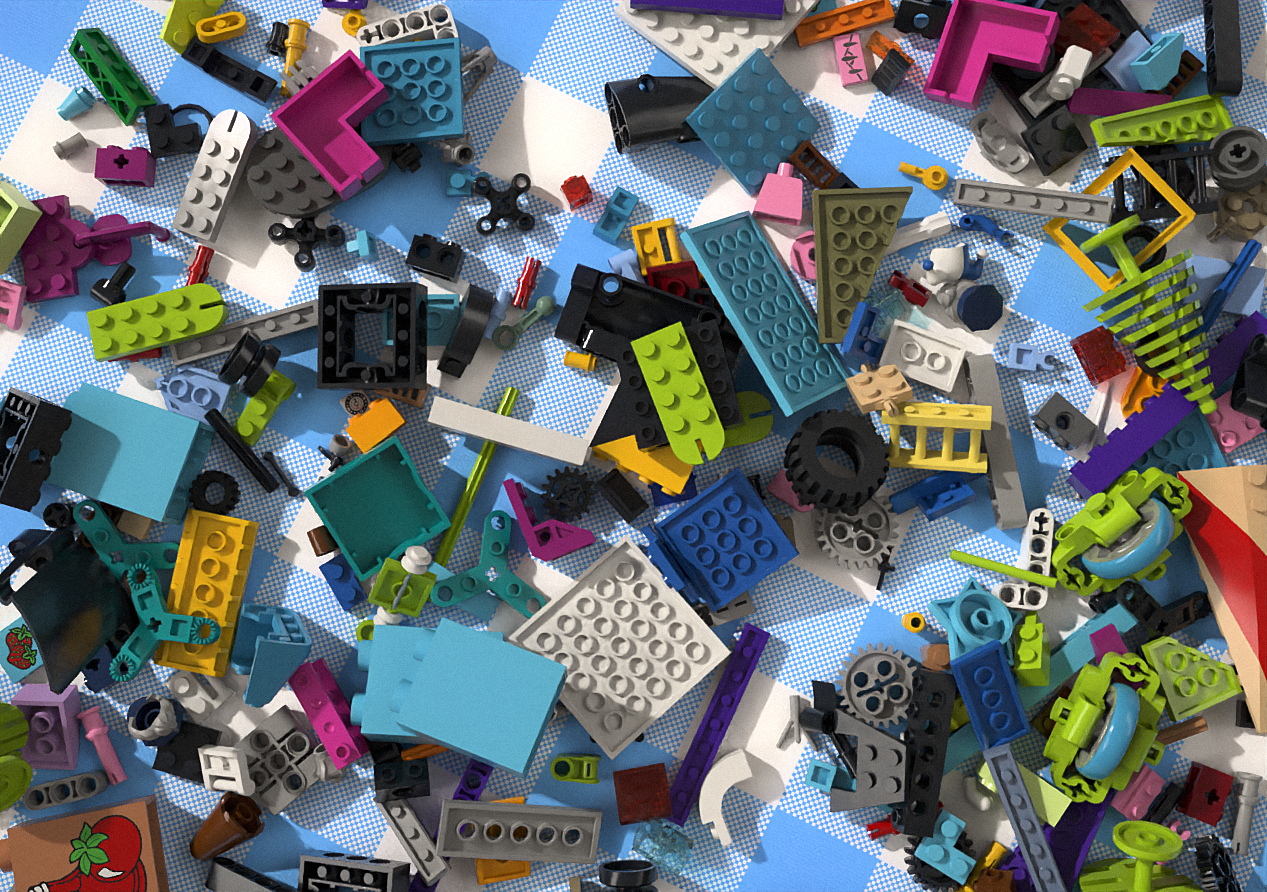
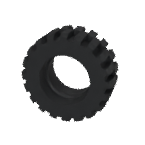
M828 409L826 414L825 411L816 412L813 417H808L803 421L785 450L786 457L784 458V468L788 469L785 473L788 482L792 481L791 489L795 494L800 493L803 496L801 499L806 504L811 502L815 505L814 509L819 511L826 508L828 513L837 514L841 509L842 513H848L854 508L859 509L879 490L887 478L886 473L889 470L890 462L886 459L890 455L888 448L883 447L885 442L883 436L875 432L877 428L872 423L870 425L864 421L865 418L859 414L856 417L852 415L851 411L847 410L839 413L838 409ZM832 445L845 451L853 460L856 477L841 478L826 471L817 458L816 447Z

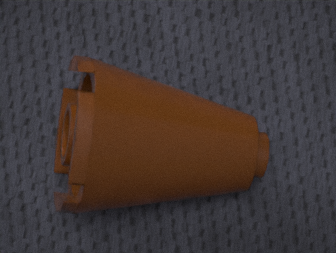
M234 791L225 793L189 843L191 855L197 860L208 861L257 837L263 832L265 822L261 823L259 818L262 812L252 798L233 793Z

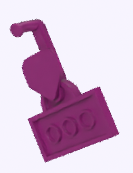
M66 195L32 200L31 202L42 212V215L21 246L25 286H27L26 300L33 304L79 295L77 270L86 267L93 258L105 266L122 264L127 262L132 255L131 237L152 234L159 242H166L170 238V231L151 221L129 224L127 218L120 214L102 216L98 218L91 228L83 222L71 219L70 201Z

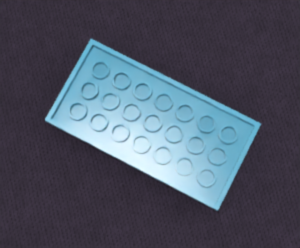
M749 210L687 229L679 235L786 417L847 386L846 379L849 376L829 344H819L818 325Z

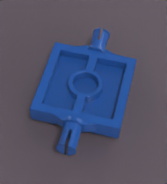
M650 523L643 527L641 531L650 542V545L646 548L649 552L647 557L655 567L659 566L664 573L662 578L670 589L674 588L676 592L680 589L683 590L691 603L699 599L701 596L697 593L690 578L663 539L655 533Z

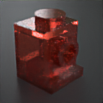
M576 175L571 176L561 185L560 191L571 212L593 202V194L584 175L579 177Z

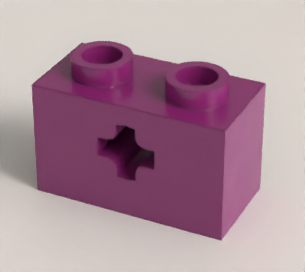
M108 145L107 148H97L94 178L103 185L154 188L157 159H154L148 149L135 146L130 150L115 145Z

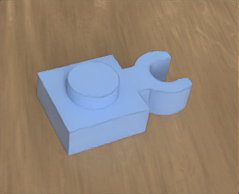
M1011 343L1007 369L1035 372L1036 366H1038L1043 371H1050L1054 369V366L1047 365L1045 357H1054L1055 352L1048 350L1040 354L1038 353V346Z

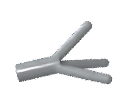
M790 695V719L776 747L781 748L794 724L796 743H801V729L813 751L816 752L818 747L809 731L803 730L800 724V695Z

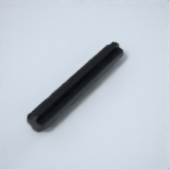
M216 408L209 410L204 415V418L266 492L270 494L278 489L280 486L279 482Z

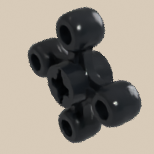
M525 173L516 174L512 178L510 188L504 192L495 190L492 187L491 181L486 177L480 176L474 179L472 183L473 193L480 198L487 199L491 205L489 214L479 218L476 223L477 232L481 236H492L496 231L498 221L504 218L513 220L516 228L521 233L527 234L534 229L536 221L533 215L520 211L516 204L518 197L527 193L531 188V179ZM519 180H523L526 183V185L524 187H519L517 185V182ZM481 183L487 186L483 191L477 188ZM509 199V209L503 208L498 212V201L505 202ZM527 219L530 225L524 227L521 225V221ZM483 223H489L491 228L483 230L481 226Z
M319 215L303 218L294 225V228L286 227L282 223H274L268 229V236L275 245H285L289 241L299 245V252L295 254L294 263L297 269L304 273L311 272L315 268L316 260L312 251L320 243L324 242L332 247H340L346 240L344 230L338 225H330L326 229L318 228L315 225V219Z

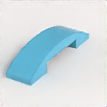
M432 559L430 564L427 565L426 571L437 574L435 584L457 575ZM440 587L437 595L449 601L451 592L447 587ZM483 592L454 605L488 623L501 600L488 592Z
M811 758L804 781L805 785L826 792H831V788L835 786L856 790V778L852 780L846 768ZM895 803L874 807L891 813L895 808Z

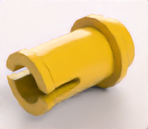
M569 350L566 351L564 366L583 369L586 373L595 371L597 357L593 356V353L586 355Z
M918 612L905 614L901 620L902 626L912 633L921 632L926 623L923 615ZM914 618L915 623H914V625L912 626V625H911V620Z

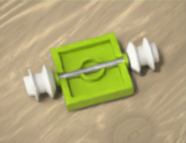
M408 547L405 552L406 556L402 558L401 562L386 558L368 597V602L380 606L373 619L375 625L399 626L398 623L403 618L402 613L418 618L437 579V574L426 571L427 565L431 562V555L424 547Z

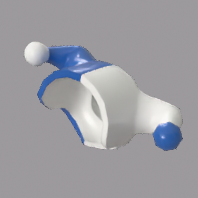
M960 243L954 248H934L931 252L930 260L923 262V269L926 270L927 283L936 286L941 283H953L960 279L971 281L979 279L982 275L984 260L988 256L985 249L978 250L976 253L977 260L972 265L970 263L969 244Z

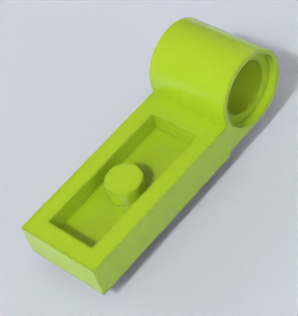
M275 368L258 393L250 399L233 427L242 440L251 446L257 444L281 403L292 395L297 385L296 382Z

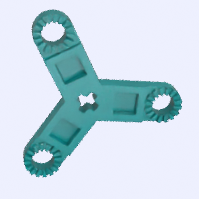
M86 499L75 506L73 510L75 521L101 557L100 560L111 570L119 582L126 570L131 569L135 564H147L154 569L175 568L176 561H169L164 553L168 548H173L178 552L180 543L172 541L126 542L110 517L107 516L100 506V503L92 499ZM84 506H90L94 509L95 517L93 519L87 520L83 518L81 509ZM120 550L122 552L121 557L124 560L113 561L114 556L111 553H116Z
M495 510L485 518L479 566L436 583L430 594L434 605L440 608H447L488 590L527 619L536 614L527 610L526 604L529 599L537 600L540 606L539 610L546 605L542 595L507 569L512 522L506 512ZM492 518H502L505 523L502 530L494 529L491 524ZM491 568H494V573L498 574V577L494 578L493 581H490V577L485 575V572L490 571ZM440 587H447L450 590L451 597L449 601L444 602L438 598L437 591Z
M139 563L128 570L127 582H129L131 588V596L140 624L123 645L120 653L110 663L111 668L109 670H111L110 675H112L113 679L119 682H129L135 679L164 640L211 645L218 640L221 629L216 620L168 612L156 572L152 566ZM141 570H144L147 575V579L144 580L145 582H142L143 584H139L137 581V575ZM156 621H161L162 625L158 626V630H153L152 626L156 624ZM205 624H208L212 628L210 629L212 632H210L209 638L204 639L201 636V629ZM126 661L129 663L130 670H128L129 673L123 676L120 673V666Z

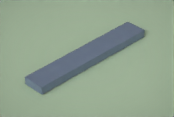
M1007 743L984 750L983 755L1037 892H1067L1010 744Z

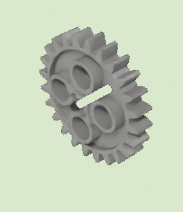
M874 494L862 507L856 509L855 516H848L846 513H842L841 509L837 514L828 513L826 508L822 511L818 510L819 514L823 517L815 518L814 522L821 524V526L816 527L814 532L821 533L822 535L816 540L817 543L824 542L825 544L821 552L828 550L831 552L828 560L836 556L838 558L837 566H840L845 561L847 562V569L850 570L853 563H856L858 570H861L863 563H866L868 568H872L873 559L880 564L883 561L880 554L885 557L891 554L886 547L894 548L896 546L891 539L899 537V534L894 532L893 529L898 528L900 524L892 522L897 513L888 512L892 504L884 505L882 503L885 498L884 495L877 499ZM835 517H840L844 522L837 521ZM868 517H876L880 522V526L878 528L871 527L868 524ZM855 523L860 524V530L857 533L853 531ZM833 529H843L846 535L845 538L837 539L833 535ZM868 533H870V534H875V535H877L878 538H877V539H874V538H873L871 535H869ZM857 540H866L869 544V550H860L857 547Z
M867 643V651L858 646V655L849 652L848 655L851 661H841L846 668L845 670L836 671L842 676V679L834 681V683L842 688L836 691V695L844 697L838 703L841 706L848 705L846 708L847 713L851 714L854 712L853 716L866 720L868 724L872 721V726L877 729L880 722L884 728L888 729L890 720L895 725H899L898 716L904 719L908 718L905 710L908 709V705L912 700V679L914 677L912 673L917 667L907 666L911 658L904 657L901 659L902 650L898 649L893 654L892 645H888L884 651L882 643H877L876 649L873 648L871 643ZM882 661H887L889 670L886 674L880 675L878 665ZM863 672L866 676V681L862 686H856L854 677L857 673ZM898 674L897 679L881 684L880 691L871 689L862 696L857 697L858 692L874 687L875 680L884 682L893 675ZM893 685H899L901 694L899 697L892 699L889 694L890 688ZM875 696L878 701L877 706L873 710H868L866 708V701L869 697Z

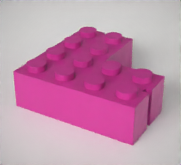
M954 0L923 93L928 100L948 105L952 101L954 106L977 111L993 62L1043 73L1051 52L1049 45H1053L1061 23L1058 13L998 0Z
M351 49L270 115L277 128L345 202L363 187L361 184L362 180L368 183L384 169L378 155L353 128L388 100L389 97L385 86L370 70L367 71L365 64Z

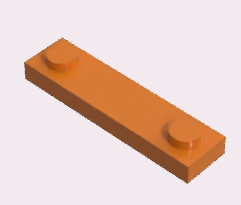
M864 0L806 17L793 32L798 47L802 48L833 39L835 36L846 35L893 21L895 14L890 0Z

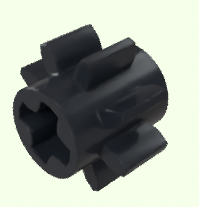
M412 142L407 145L399 143L392 148L395 155L391 158L403 173L407 170L414 173L422 166L419 160L423 155Z

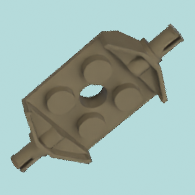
M1267 176L1258 186L1248 191H1228L1217 200L1219 211L1212 213L1216 228L1207 234L1206 238L1207 240L1212 238L1209 242L1215 243L1220 237L1226 235L1234 241L1246 243L1267 226ZM1244 202L1252 204V213H1247L1243 209Z

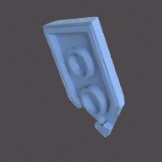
M185 364L165 376L162 375L154 379L157 388L165 400L164 403L168 411L207 425L210 424L204 418V415L209 410L216 408L223 417L225 416L236 383L229 386L219 380L218 374L189 364Z

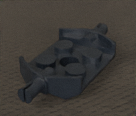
M1175 144L1132 146V149L1140 157L1180 153ZM1185 160L1177 161L1179 197L1186 204H1191L1189 197L1195 191L1194 175ZM1166 162L1149 164L1153 170L1155 166H1160L1164 169L1165 176L1161 178L1167 184ZM1131 166L1130 169L1140 183L1139 171L1134 166ZM1151 185L1152 204H1155V207H1166V202L1168 201Z

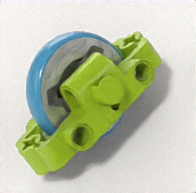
M1151 467L1141 475L1135 470L1123 474L1102 493H1097L1090 497L1085 503V507L1057 530L1055 538L1059 544L1051 550L1050 564L1053 566V577L1064 588L1071 591L1075 590L1081 596H1088L1097 588L1103 592H1110L1127 578L1137 583L1144 578L1147 581L1160 579L1167 571V567L1163 562L1172 556L1167 546L1182 533L1183 526L1179 520L1188 514L1192 508V503L1187 497L1189 493L1188 486L1172 474L1165 473L1157 467ZM1155 490L1157 494L1169 501V503L1165 505L1156 498L1149 496ZM1076 555H1080L1082 563L1087 568V572L1084 574L1070 561ZM1063 569L1069 572L1068 574L1072 577V581L1067 577L1068 575L1063 571Z
M1108 652L1103 656L1098 667L1086 663L1068 699L1059 697L1053 705L1050 719L1056 721V724L1046 743L1043 756L1053 760L1049 769V775L1053 783L1063 789L1066 796L1072 799L1073 802L1078 803L1087 800L1095 804L1100 803L1105 799L1110 787L1120 792L1123 791L1133 771L1139 773L1144 762L1156 766L1162 759L1165 745L1155 740L1158 734L1156 724L1163 712L1166 699L1156 694L1160 685L1159 675L1148 667L1146 662L1135 653L1129 652L1121 655L1116 652ZM1123 663L1127 665L1136 664L1141 670H1129ZM1114 667H1118L1120 672L1130 681L1139 682L1144 679L1142 686L1135 691L1123 683L1110 684L1111 673ZM1075 757V766L1079 773L1075 771L1064 773L1066 767L1072 763ZM1083 776L1096 780L1094 785H1088ZM1079 783V788L1074 787L1073 790H1071V785L1076 786Z

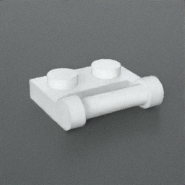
M180 670L165 685L197 724L203 722L235 694L234 690L231 687H227L219 677L203 674L219 694L215 699L194 672Z
M204 745L198 748L204 784L208 791H234L243 796H251L253 794L255 783L249 777L245 749L215 745ZM220 776L235 778L236 781L222 779Z

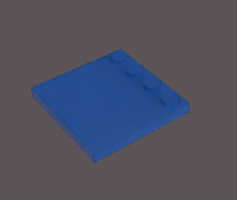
M739 466L654 526L713 613L800 554Z

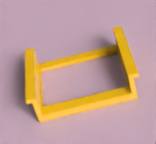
M1130 147L1081 193L1098 195L1132 164L1181 214L1179 218L1133 257L1139 267L1191 222L1196 213ZM1054 217L1042 227L1105 293L1114 289L1125 279L1121 269L1108 279L1061 231V228L1071 219Z

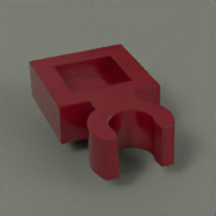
M896 269L887 282L892 287L903 291L902 295L905 296L909 303L919 305L922 308L932 294L931 290L912 278L909 280Z

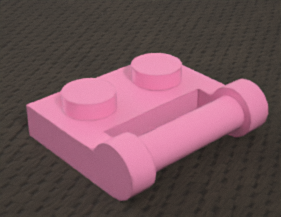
M0 278V307L9 309V315L0 313V323L7 325L10 329L19 330L23 323L21 315L27 286Z

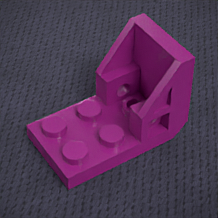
M513 478L503 481L532 556L546 562H551L597 543L592 531L554 519L535 526L534 523L538 522L533 508L526 506L524 499H527L528 495L521 482L517 483ZM544 533L550 534V539L547 542L544 539Z

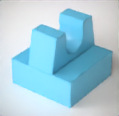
M367 230L356 232L357 240L346 243L348 253H354L355 257L360 256L369 262L379 260L376 237Z

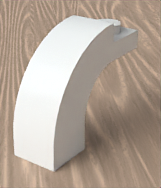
M742 748L723 755L711 765L698 794V808L702 824L713 821L714 824L709 825L715 841L720 839L722 847L732 843L721 812L723 796L735 783L753 777Z

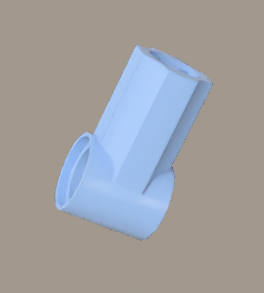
M632 249L608 259L613 273L645 284L639 271V263Z

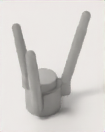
M488 46L483 47L481 50L476 49L471 54L462 57V64L470 60L471 62L460 69L461 73L473 67L478 72L483 71V74L464 96V105L484 80L494 72L493 66L497 64L498 60L495 53Z

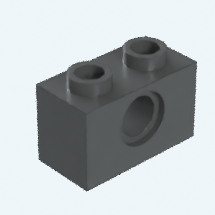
M1058 392L1048 395L1029 417L1034 421L1033 425L1040 432H1047L1054 439L1053 442L1057 447L1067 451L1077 449L1096 427L1090 419ZM1058 417L1062 418L1065 422L1064 430L1057 426Z

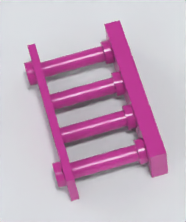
M322 657L313 663L308 661L302 664L288 680V683L337 770H340L369 752L363 734H361L360 726L351 724V706L325 659Z

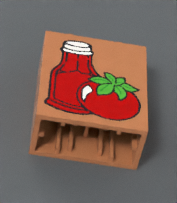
M155 794L22 821L7 829L8 838L0 840V869L3 873L13 871L16 892H170Z

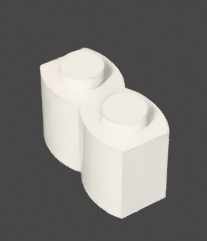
M1075 45L1066 50L1064 57L1058 60L1046 89L1052 98L1056 100L1069 99L1074 90L1080 87L1091 61L1092 52Z

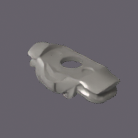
M983 110L971 119L968 125L975 136V140L981 150V155L986 160L989 159L995 164L1002 166L1013 175L1022 172L1028 166L1030 158L1027 152L1014 141L990 112ZM996 136L1004 137L1006 147L1002 150L994 149L991 143L992 139Z

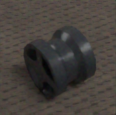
M51 503L43 512V520L51 528H58L60 526L70 528L76 522L73 516L74 507L65 503Z

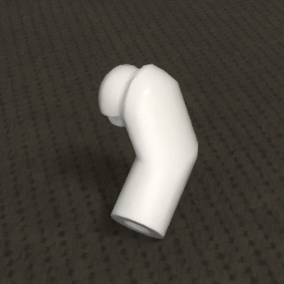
M964 776L963 784L966 801L981 812H987L992 809L994 800L990 795L986 796L978 791L976 776Z

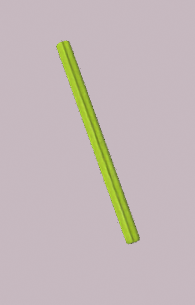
M511 386L507 387L497 414L510 417L520 394L518 389ZM484 441L451 518L452 526L447 528L434 558L436 563L445 568L498 444ZM430 594L426 602H431Z

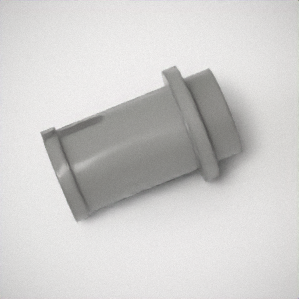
M77 132V134L62 142H55L56 145L52 148L60 160H69L70 155L89 145L84 136Z

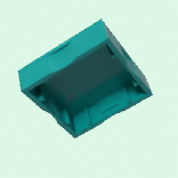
M393 435L303 490L305 496L323 524L328 528L361 582L380 571L387 557L396 560L408 547L419 546L452 526L436 498L420 477L416 466L396 435Z

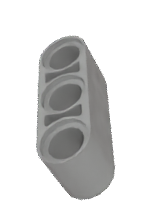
M94 770L44 782L28 788L23 795V803L29 810L35 811L90 798L104 792L108 788L109 778L106 772ZM90 778H93L96 782L95 790L89 785ZM64 784L70 789L69 796L63 791ZM38 791H41L44 795L43 802L38 799Z

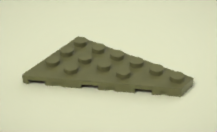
M913 186L812 191L819 344H843L844 337L852 321L853 313L858 302H864L875 274L881 265L883 256L913 192Z

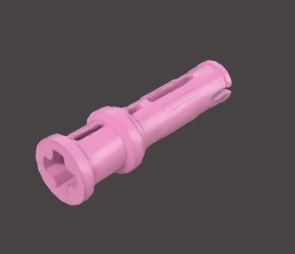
M98 705L76 715V718L81 719L87 733L85 738L88 741L92 740L109 778L110 785L113 786L128 779L107 734L110 732V728L104 724L99 712L101 708Z

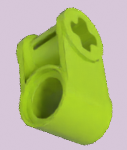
M558 754L551 761V774L559 781L598 784L600 782V779L597 777L598 761L601 760V755ZM566 761L570 766L569 770L566 773H558L555 770L557 762ZM588 763H590L589 774H587Z

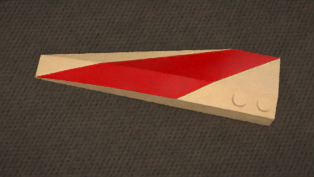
M1267 464L1175 472L1176 478L1188 486L1189 493L1187 497L1192 503L1190 512L1181 519V525L1183 526L1184 533L1187 532L1191 544L1189 547L1192 555H1195L1200 568L1198 572L1201 580L1205 581L1209 592L1207 593L1221 635L1225 636L1229 647L1227 651L1237 669L1238 675L1236 676L1239 684L1243 686L1247 697L1245 701L1257 733H1267Z

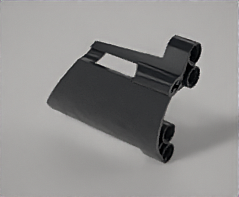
M60 526L54 531L25 529L7 546L15 559L0 573V602L4 606H9L13 603L21 614L38 647L48 677L50 691L60 695L109 640L119 646H123L139 626L140 621L134 605L119 580L96 555L75 541V536L71 529L66 526ZM23 565L37 572L17 591L12 589L10 577Z

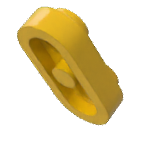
M230 11L204 18L196 24L198 38L202 42L210 44L241 36L248 29L245 15L238 11Z

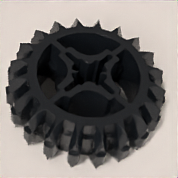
M963 830L953 847L969 857H974L977 855L976 851L969 849L972 847L973 841L966 839L967 833ZM917 836L915 840L912 837H908L907 841L912 844V847H904V852L911 856L905 857L903 860L905 864L910 865L906 871L909 875H914L912 880L916 884L921 883V888L925 891L931 888V892H938L939 889L942 892H949V886L955 892L958 891V882L946 874L942 877H933L924 873V870L928 868L930 870L935 868L914 855L923 837Z

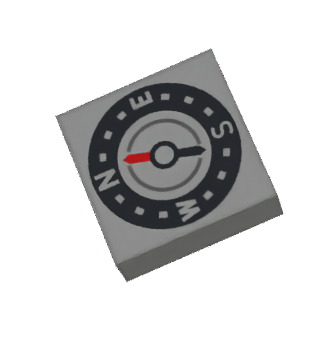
M364 390L352 391L339 400L350 418L358 413L364 415L370 410L368 406L372 403Z

